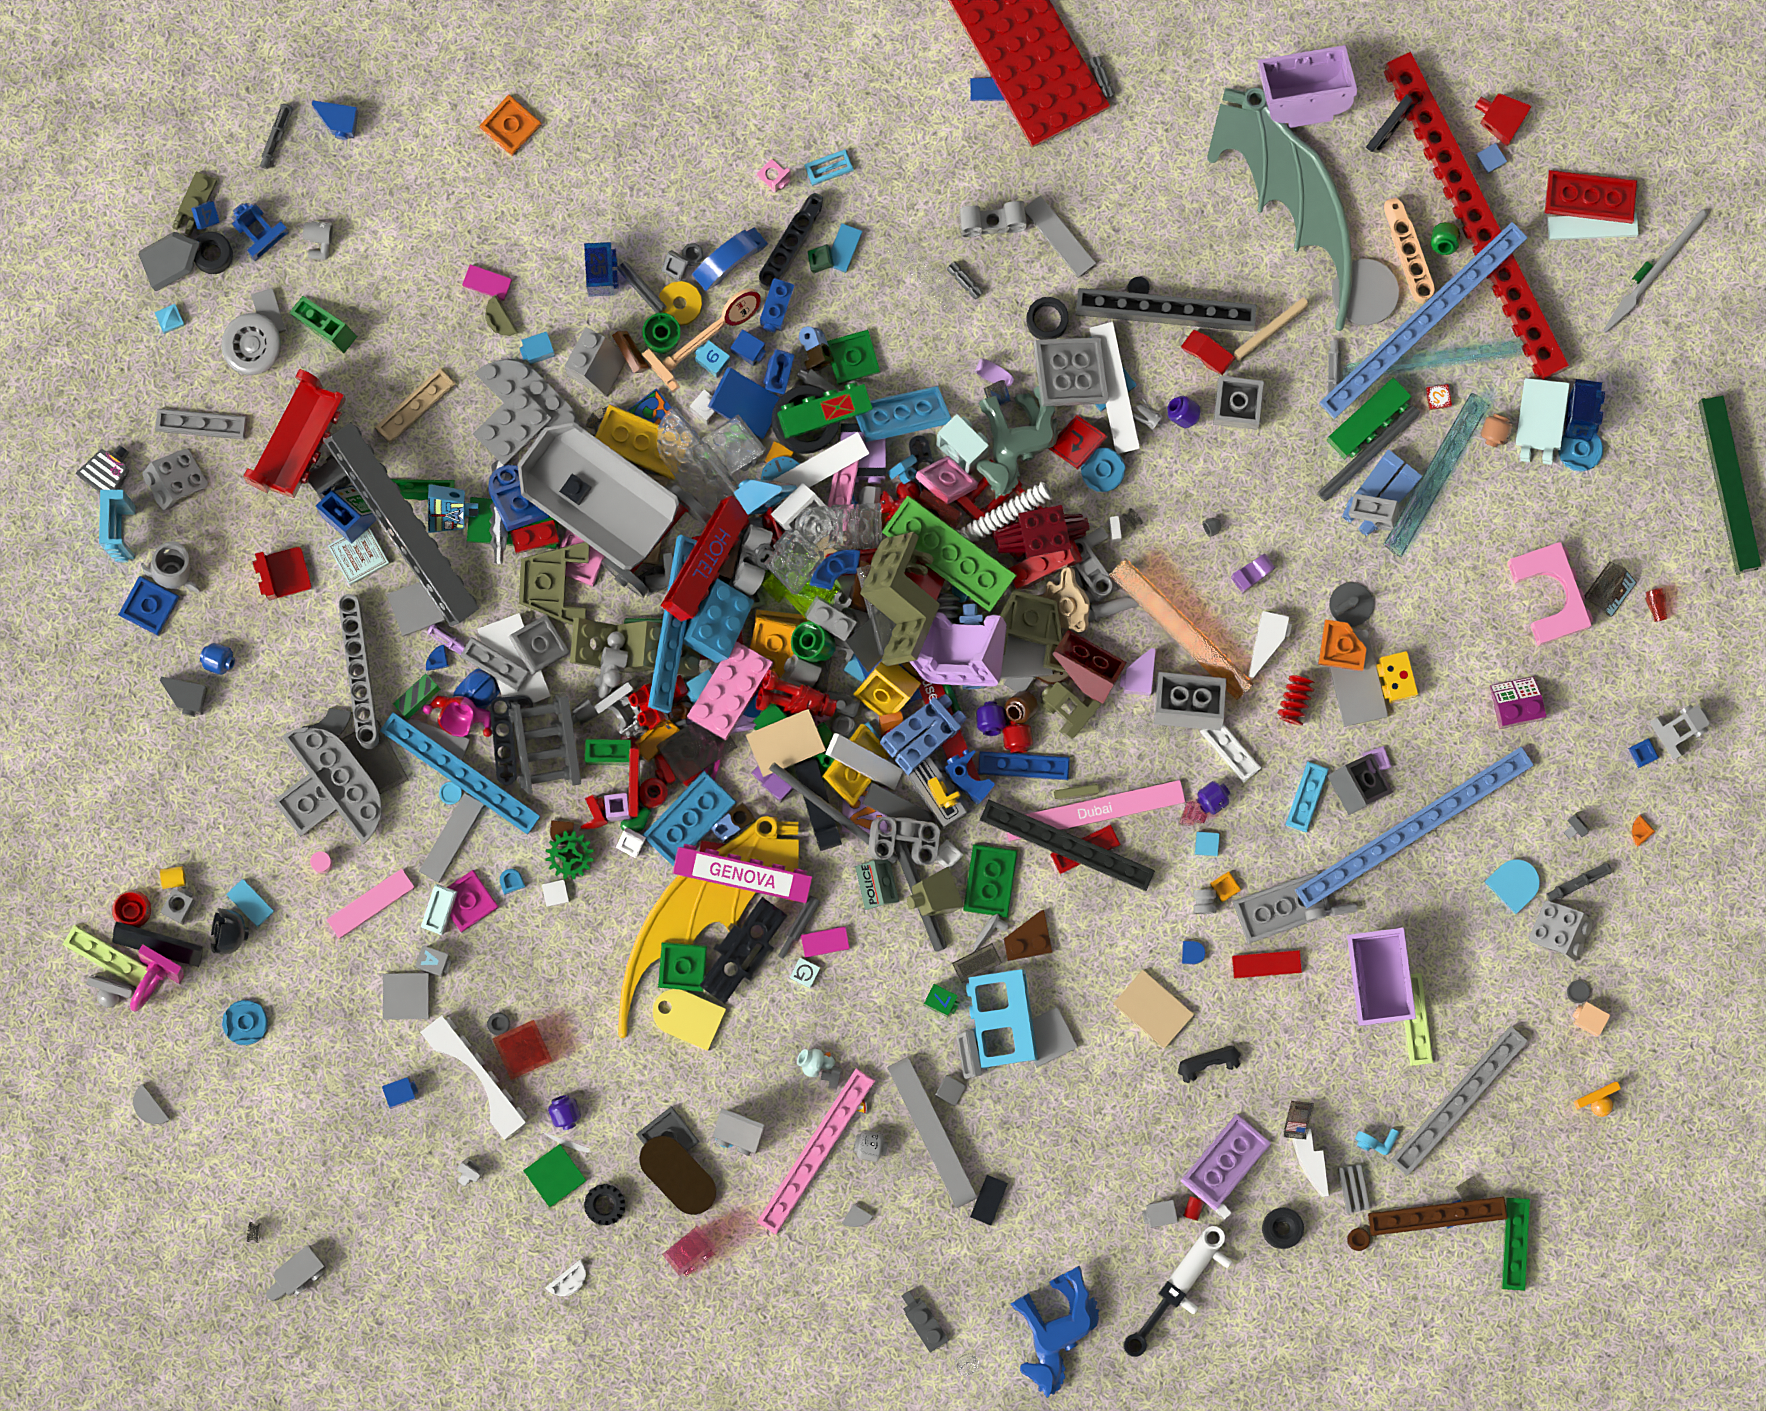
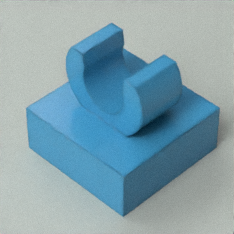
M912 454L889 470L887 474L891 479L899 475L901 482L906 484L915 478L917 472L911 466L918 461Z

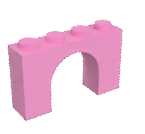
M1561 542L1512 558L1507 562L1515 583L1535 576L1547 575L1557 579L1564 587L1566 602L1563 610L1555 615L1535 621L1530 625L1538 646L1587 630L1592 626L1591 622H1593L1590 610H1586L1583 601H1585L1584 593L1576 585L1577 574L1575 569L1569 566L1568 559H1570L1568 550L1565 546L1562 547Z

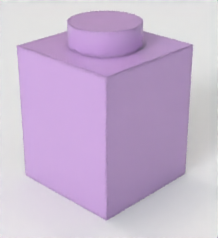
M627 793L604 796L606 818L609 822L631 819V816L628 815L629 796Z

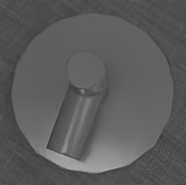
M1348 582L1342 584L1333 591L1330 597L1329 608L1332 616L1336 621L1346 622L1350 626L1355 627L1363 624L1370 618L1373 612L1374 601L1371 593L1366 587L1358 583Z

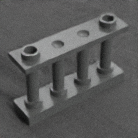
M565 693L555 694L556 701H553V704L520 709V705L517 702H511L512 709H509V717L511 723L514 722L522 773V775H519V784L521 789L524 788V791L528 794L533 793L532 784L565 779L572 786L581 784L569 697ZM549 713L558 714L559 723H556V726L529 731L523 730L522 718ZM558 735L562 738V745H559V748L527 753L525 740ZM555 757L565 759L566 767H563V770L530 775L528 762Z

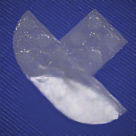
M674 405L665 414L658 427L657 448L660 457L684 489L698 499V503L710 514L714 513L720 500L731 495L737 499L734 492L739 489V486L730 474L760 456L766 450L739 414L708 435L700 438Z

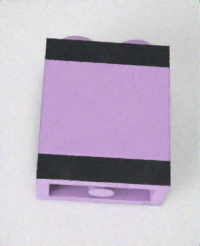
M841 423V441L858 432L869 452L868 455L859 460L855 484L859 483V480H868L869 484H880L881 480H885L886 438L865 442L858 423Z

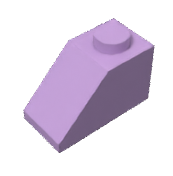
M1155 648L1149 649L1126 668L1125 674H1121L1120 687H1124L1123 693L1151 695Z

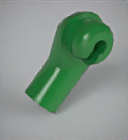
M641 807L637 818L624 819L620 824V828L623 831L626 827L635 832L642 831L652 811Z

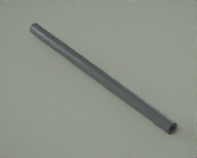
M774 762L770 766V771L869 845L870 835L778 764ZM880 843L877 847V852L881 855L884 854L885 847ZM893 853L887 860L894 864L898 856Z

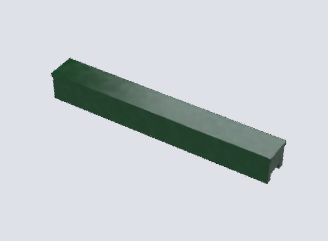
M1724 395L1707 399L1701 398L1698 405L1735 572L1736 575H1740L1741 573L1758 570L1759 567H1762Z

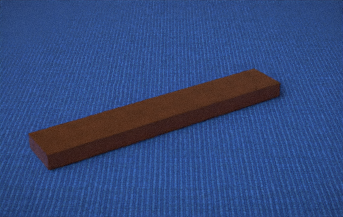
M1504 1196L1368 1213L1371 1236L1508 1219Z

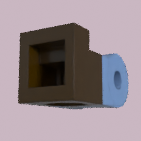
M808 326L802 328L799 333V341L805 346L809 358L804 361L807 370L819 371L834 363V358L823 331L819 328Z
M742 802L711 829L720 842L724 843L757 819L745 803Z

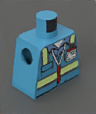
M429 485L428 533L463 529L465 516L478 517V503H465L464 490Z

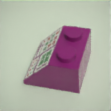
M1534 676L1490 685L1499 729L1543 721L1547 717L1542 694Z

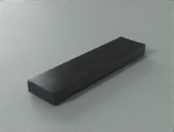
M117 921L114 925L112 943L137 950L143 944L165 958L199 967L201 964L203 946Z

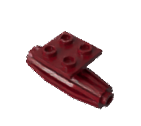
M1058 505L1018 513L1019 522L994 531V541L998 553L1026 552V557L1029 558L1070 550L1069 540H1076L1086 536V531L1090 530L1087 517L1084 518L1082 514H1064L1063 506Z

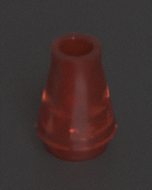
M1663 588L1646 591L1644 599L1651 611L1654 622L1668 619L1666 593H1664Z

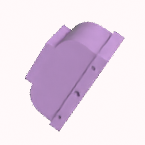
M1345 45L1258 60V70L1270 117L1275 122L1288 123L1289 128L1333 121V115L1348 110L1354 102V96H1357V87Z
M1397 928L1347 935L1359 1026L1416 1019L1405 929Z

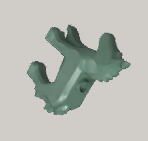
M1039 386L1033 390L1035 396L1039 399L1040 410L1030 393L1019 394L1014 397L1016 404L1021 406L1027 413L1030 420L1029 426L1009 429L996 396L985 398L979 402L981 411L987 415L990 421L995 462L982 459L978 461L976 467L987 479L991 489L995 490V499L1001 495L1005 496L1011 493L1012 489H1015V486L1018 484L1017 478L1020 475L1017 459H1022L1023 462L1035 458L1034 455L1053 447L1057 442L1059 430H1057L1058 423L1056 418L1053 419L1056 410L1054 406L1041 405Z

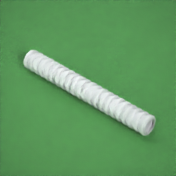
M1040 482L1039 486L1035 485L1033 487L1034 489L1029 488L1027 493H1021L1022 496L1017 495L1015 500L1010 499V503L1005 502L1003 507L998 506L997 510L993 509L991 511V514L986 513L985 517L981 516L980 520H974L973 524L969 523L968 527L964 526L961 528V531H957L974 543L975 540L978 542L980 537L985 538L986 534H992L993 530L996 531L998 527H1004V524H1009L1010 520L1015 521L1018 513L1027 512L1029 509L1034 510V506L1039 507L1041 502L1043 504L1046 503V499L1051 500L1052 493L1046 483Z

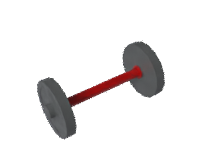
M670 481L664 487L677 496L679 507L677 508L673 523L657 545L685 512L705 525L711 518V515L698 503V499ZM607 557L602 559L601 564L615 577L614 580L624 588L626 586L642 598L648 594L649 589L634 574L644 560L632 569L623 570Z

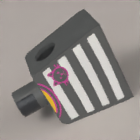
M120 445L117 446L111 455L104 449H101L76 472V475L99 493L100 490H120L130 471L122 463L129 452Z

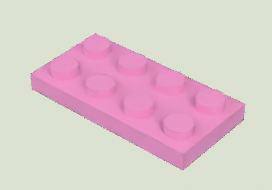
M736 641L729 658L720 662L687 715L688 719L727 740L762 684L764 675L772 668L773 662Z

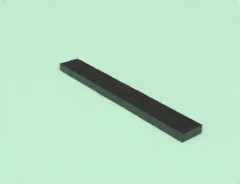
M989 799L980 818L981 822L1145 892L1155 872L1151 868Z

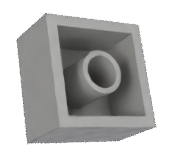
M1219 376L1213 425L1257 430L1260 422L1264 381Z

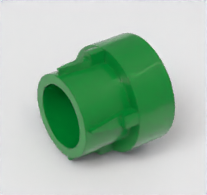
M656 313L650 316L643 325L644 342L654 352L667 354V352L676 348L680 342L681 330L679 323L673 316L667 313ZM659 328H665L668 331L667 336L664 338L657 337L655 333Z
M814 622L801 623L795 628L791 636L793 653L812 663L829 659L834 651H836L834 637L829 631Z

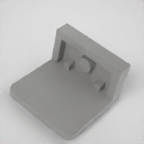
M183 449L152 461L142 472L145 483L152 490L157 504L161 506L163 511L172 508L178 499L203 490L208 485L188 449Z
M1545 901L1530 933L1529 941L1559 952L1567 959L1576 962L1578 956L1584 950L1587 936L1592 932L1594 921L1583 912L1554 902Z

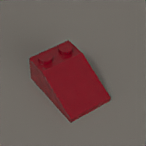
M1069 629L1053 653L1054 657L1081 691L1091 699L1102 704L1105 702L1127 663Z

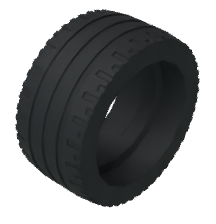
M802 385L788 390L779 398L774 406L771 421L773 432L784 447L796 453L810 454L822 450L831 443L838 432L840 422L826 426L825 431L820 437L805 442L794 437L785 439L777 415L779 411H782L781 406L790 404L796 399L811 396L819 399L825 397L823 393L826 391L815 386Z

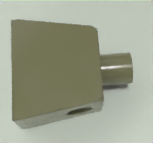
M949 866L912 886L913 895L907 897L908 907L910 909L919 907L922 916L953 913L964 907Z

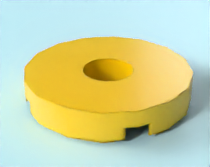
M683 281L672 282L660 292L659 299L667 307L663 313L673 316L678 321L679 326L692 323L700 315L702 308L701 295L697 288L690 283ZM676 299H684L686 306L683 309H676L673 305Z

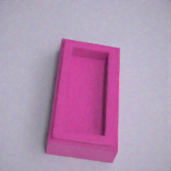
M470 264L462 286L491 297L497 294L500 300L505 301L512 279Z
M845 927L801 935L805 958L849 950Z

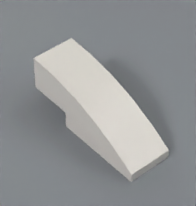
M1305 1129V1133L1291 1132L1294 1149L1306 1177L1321 1197H1328L1323 1150L1314 1151L1311 1129Z

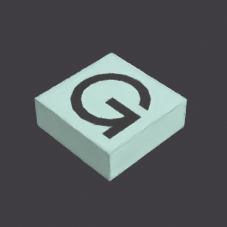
M799 958L790 979L811 988L820 967Z

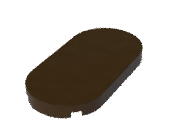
M656 1136L644 1143L639 1156L640 1167L644 1174L681 1212L697 1215L707 1211L716 1198V1186L710 1175L671 1137Z

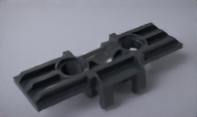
M761 897L742 926L738 927L730 923L727 928L729 933L721 944L716 943L713 947V950L721 955L699 986L726 1004L743 978L751 982L753 974L770 951L772 952L775 949L769 944V941L788 915L764 897ZM759 925L762 928L763 934L761 937L753 938L751 936L753 926ZM756 944L762 945L747 969L743 970L741 965ZM732 962L736 972L734 975L728 976L724 968L727 963Z

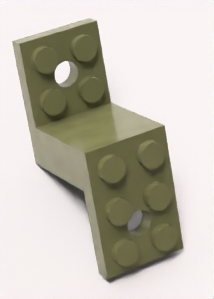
M914 532L885 538L881 541L878 553L871 563V569L863 582V588L860 593L896 624L881 660L886 666L918 659L940 606L936 600L904 574L919 539V536Z
M574 618L570 663L601 669L603 650L605 647L611 648L607 642L608 636L613 632H620L625 637V644L620 650L628 652L624 671L619 672L634 673L654 670L662 624L642 621L614 625ZM592 638L596 642V648L594 650L590 646V640ZM683 643L678 674L692 677L699 676L700 653Z

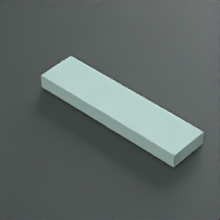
M1637 213L1634 214L1633 224L1571 216L1547 218L1549 240L1638 236Z

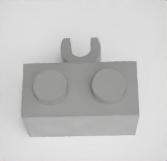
M838 591L834 595V604L832 605L817 595L805 613L806 618L846 641L857 623L854 617L842 611L843 608H847L851 604V598L848 597L844 603L839 602L838 599L842 593Z

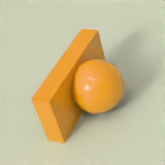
M1615 1081L1575 1100L1574 1104L1577 1110L1591 1104V1109L1595 1115L1600 1117L1608 1116L1613 1110V1102L1607 1095L1621 1088L1618 1082Z

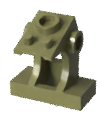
M1056 682L1054 686L1049 684L1040 696L1042 698L1041 703L1051 714L1057 712L1065 720L1066 723L1059 732L1067 738L1074 739L1101 704L1090 697H1086L1081 702L1071 693L1073 689L1065 682L1061 684ZM1067 699L1076 706L1070 714H1067L1061 708Z

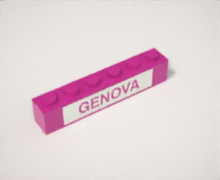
M684 844L683 848H677L672 874L797 902H807L812 876H807L808 871L794 868V872L785 871L786 866L772 863V867L763 866L764 861L751 858L750 862L741 861V856L729 853L727 857L718 856L719 851L706 849L704 853L696 851L697 846Z

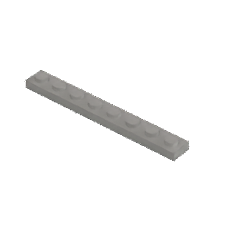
M1510 1026L1395 1154L1390 1162L1405 1176H1408L1527 1043V1040Z

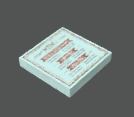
M370 528L352 544L343 537L328 545L349 585L389 564Z

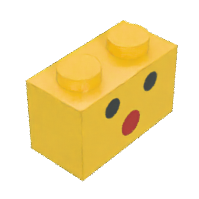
M1407 651L1381 657L1378 660L1379 664H1376L1378 676L1383 677L1385 685L1382 686L1384 698H1388L1389 704L1416 698L1418 692Z

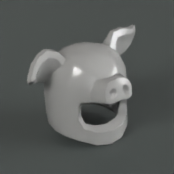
M176 541L166 542L156 549L152 557L151 568H147L144 563H141L143 572L147 576L153 577L159 585L165 588L175 589L184 585L191 591L201 592L197 585L188 580L190 574L189 555L184 546Z

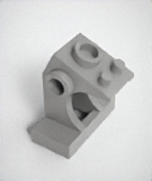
M632 678L601 700L594 708L598 714L606 708L612 710L621 721L618 725L619 733L627 737L637 738L646 733V729L649 728L648 726H640L637 720V715L642 711L639 706H631L636 715L630 719L623 710L624 706L628 703L630 704L628 698L633 694L631 691L639 685L635 678Z
M1691 704L1680 711L1681 716L1668 724L1665 723L1661 716L1650 721V724L1673 760L1685 754L1679 745L1681 742L1692 735L1698 738L1708 731L1706 727L1710 725L1708 721L1710 716L1699 705L1694 708ZM1685 719L1691 731L1681 737L1674 725Z

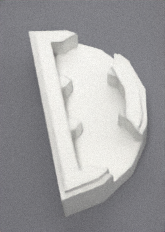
M580 1259L545 1288L551 1294L557 1296H570L576 1293L584 1284L586 1277L585 1266Z

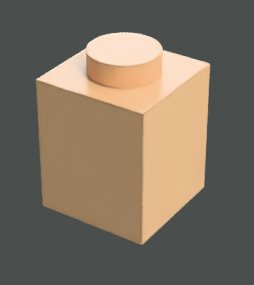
M1585 1002L1582 1006L1578 1005L1572 1015L1575 1018L1573 1024L1595 1036H1599L1610 1015Z

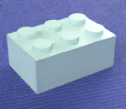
M956 414L938 432L936 445L970 475L977 468L978 461L987 458L988 440L981 432L976 433L971 428L973 425L966 417L960 418Z

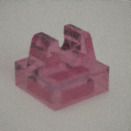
M1194 801L1186 802L1179 823L1185 826H1193L1194 822L1199 824L1205 823L1207 814L1199 811L1201 804Z

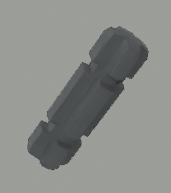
M1096 56L1090 59V65L1094 69V75L1099 87L1102 88V93L1108 99L1115 95L1113 86H1110L1111 81L1106 68L1103 67L1102 58Z
M954 261L948 266L947 271L952 276H955L956 281L966 291H969V294L975 300L983 294V289L979 285H975V281L964 269L961 270V266Z

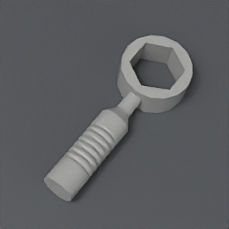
M1353 903L1335 906L1330 910H1325V908L1309 910L1305 912L1306 921L1322 919L1329 914L1336 916L1357 912V905Z

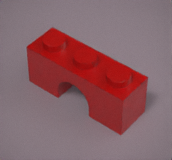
M1069 540L1070 550L1034 556L1008 568L1017 575L1013 581L1016 589H1027L1043 581L1047 575L1083 561L1075 541Z

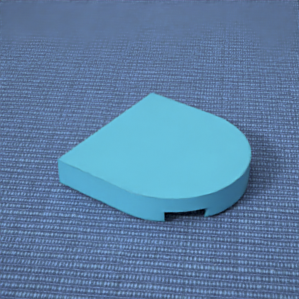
M1523 860L1505 862L1484 881L1515 915L1533 899L1539 889L1537 871L1531 864Z

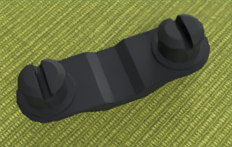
M1227 1046L1184 1059L1179 1064L1178 1074L1182 1075L1184 1082L1190 1083V1079L1193 1082L1197 1079L1195 1072L1204 1070L1207 1066L1213 1064L1220 1065L1226 1063V1068L1233 1070V1066L1238 1068L1241 1064L1239 1062L1241 1053L1234 1046Z

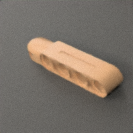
M1394 197L1386 200L1384 204L1385 214L1391 228V236L1414 300L1421 304L1426 303L1434 294V284L1413 224L1407 217L1403 203ZM1398 225L1405 226L1407 233H1399L1396 227ZM1411 246L1415 253L1411 255L1406 254L1403 247ZM1411 267H1419L1422 274L1414 275L1411 272ZM1425 287L1428 289L1429 295H1420L1418 288Z

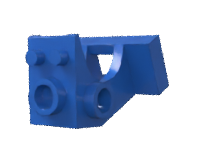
M241 203L233 210L234 215L231 217L234 220L232 223L233 227L240 234L244 232L254 243L247 249L254 261L259 259L289 233L281 221L271 228L261 217L264 213L256 204ZM257 220L264 227V230L255 237L248 227Z
M966 749L962 752L963 757L960 758L958 754L947 760L948 765L944 769L952 784L978 805L995 784L990 779L976 781L968 775L967 763L976 751L969 752ZM955 769H959L961 775H957Z

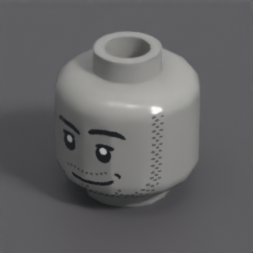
M863 1130L861 1134L856 1135L853 1152H857L856 1154L859 1159L877 1162L881 1155H886L888 1143L884 1142L882 1133Z

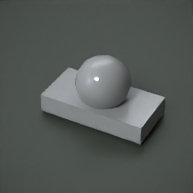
M97 974L88 977L86 984L99 989L97 994L98 1002L107 1008L114 1007L119 1001V996L131 998L136 991L135 986Z

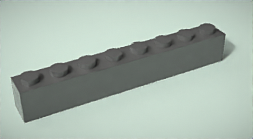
M1078 288L1076 316L1253 332L1257 304Z

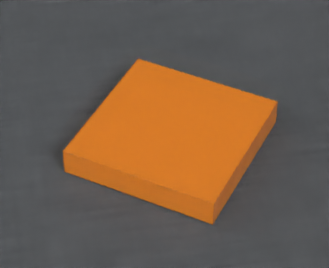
M508 94L479 125V128L513 156L542 123Z

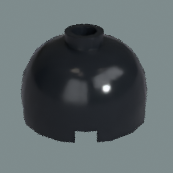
M218 908L219 913L215 912L212 922L211 936L214 934L215 944L211 943V950L213 953L230 954L236 952L242 946L243 940L247 941L249 928L245 927L244 919L237 912Z

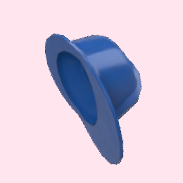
M478 668L472 671L457 686L453 697H467L474 703L476 708L486 709L492 700L498 696L500 689L495 677Z

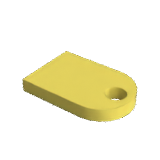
M671 989L663 992L656 999L653 1005V1018L656 1025L663 1032L708 1051L726 1009L686 991ZM663 1001H668L672 1005L671 1011L667 1014H662L658 1009L659 1004Z

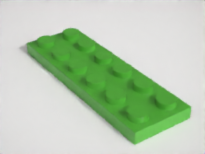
M910 496L906 497L882 531L887 537L910 532L917 534L919 539L914 549L934 557L932 564L925 565L989 612L994 609L1017 576Z

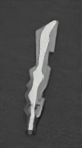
M499 460L491 465L492 473L497 468L504 466ZM504 473L500 476L505 481L511 480L510 473ZM492 503L490 508L493 516L489 520L492 524L489 529L492 536L490 544L494 549V563L502 564L508 531H505L501 517L494 503Z

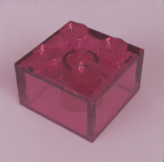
M697 1225L662 1255L680 1277L683 1275L688 1277L697 1270L695 1266L701 1260L705 1263L715 1255L713 1250L716 1247Z

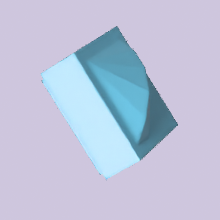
M175 304L154 312L164 334L184 326Z

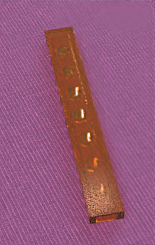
M1126 558L1109 574L1212 677L1226 678V690L1236 700L1253 686L1254 683Z

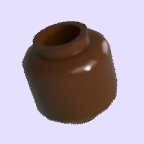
M1026 691L1016 693L1005 704L1006 715L1011 721L1018 724L1027 722L1038 711L1036 698Z

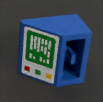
M353 485L331 490L315 506L321 517L351 544L377 520Z

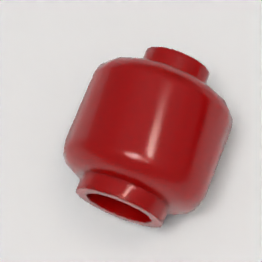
M1009 721V726H1006L1002 731L1004 747L1010 750V753L1028 752V748L1033 745L1032 729L1028 724H1018Z
M658 778L645 780L639 788V800L648 808L660 807L665 803L668 796L666 784Z

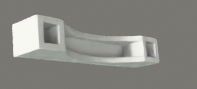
M441 1015L420 1033L434 1051L459 1059L476 1073L488 1096L490 1122L506 1141L527 1124L524 1120L527 1118L526 1114L519 1106L516 1109L510 1102L513 1100L512 1096L506 1089L501 1091L496 1085L499 1080L492 1071L488 1073L482 1067L485 1062L478 1053L474 1055L468 1049L471 1044L464 1035L459 1037L454 1030L457 1026L450 1017L445 1020Z

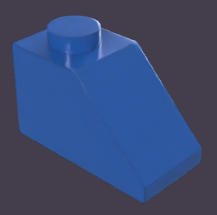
M312 101L315 112L331 134L335 135V138L340 140H348V137L354 138L359 113L357 107Z

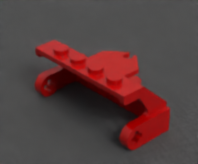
M299 369L295 376L300 383L255 469L247 468L243 475L247 484L267 494L271 490L295 498L302 483H307L311 475L309 470L312 464H316L321 456L319 450L325 444L323 440L332 434L329 431L333 424L337 425L342 415L340 410L346 401L344 394L337 391L333 393L323 389L320 380L316 376L302 369Z

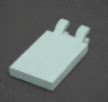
M1525 378L1516 437V445L1522 446L1520 453L1521 461L1530 462L1531 449L1544 450L1543 464L1552 465L1554 449L1561 450L1569 383Z

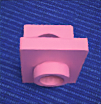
M771 159L757 173V176L776 192L779 188L784 189L791 181L789 179L791 177V170L788 167L783 170ZM769 168H775L778 171L779 175L775 180L767 179L765 173Z

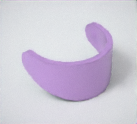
M980 358L974 371L985 380L1000 386L1010 387L1014 381V377L1009 372L985 358Z

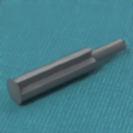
M809 895L807 902L787 933L788 939L778 957L784 959L794 940L798 941L819 903H821L816 897Z

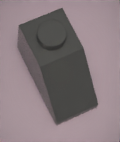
M161 676L160 682L176 707L182 711V715L195 717V714L202 715L207 694L206 686Z

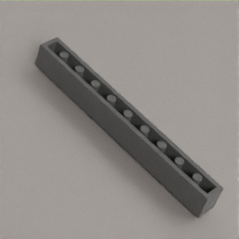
M352 422L348 423L323 440L449 625L452 627L459 624L479 609L475 597L468 593L462 578L455 574L448 558L443 556L438 549L437 542L426 532L424 523L413 513L411 504L400 494L398 485L389 478L387 469L376 459L372 447L365 443L359 428L353 425Z

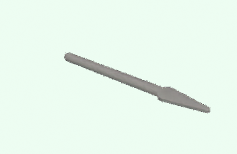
M1706 210L1699 211L1633 292L1621 300L1604 328L1605 333L1636 307L1637 299L1707 217L1708 213Z

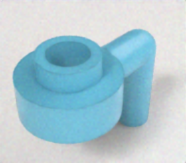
M1391 1128L1384 1144L1361 1131H1358L1355 1140L1358 1142L1357 1146L1369 1152L1371 1148L1383 1155H1388L1400 1132Z

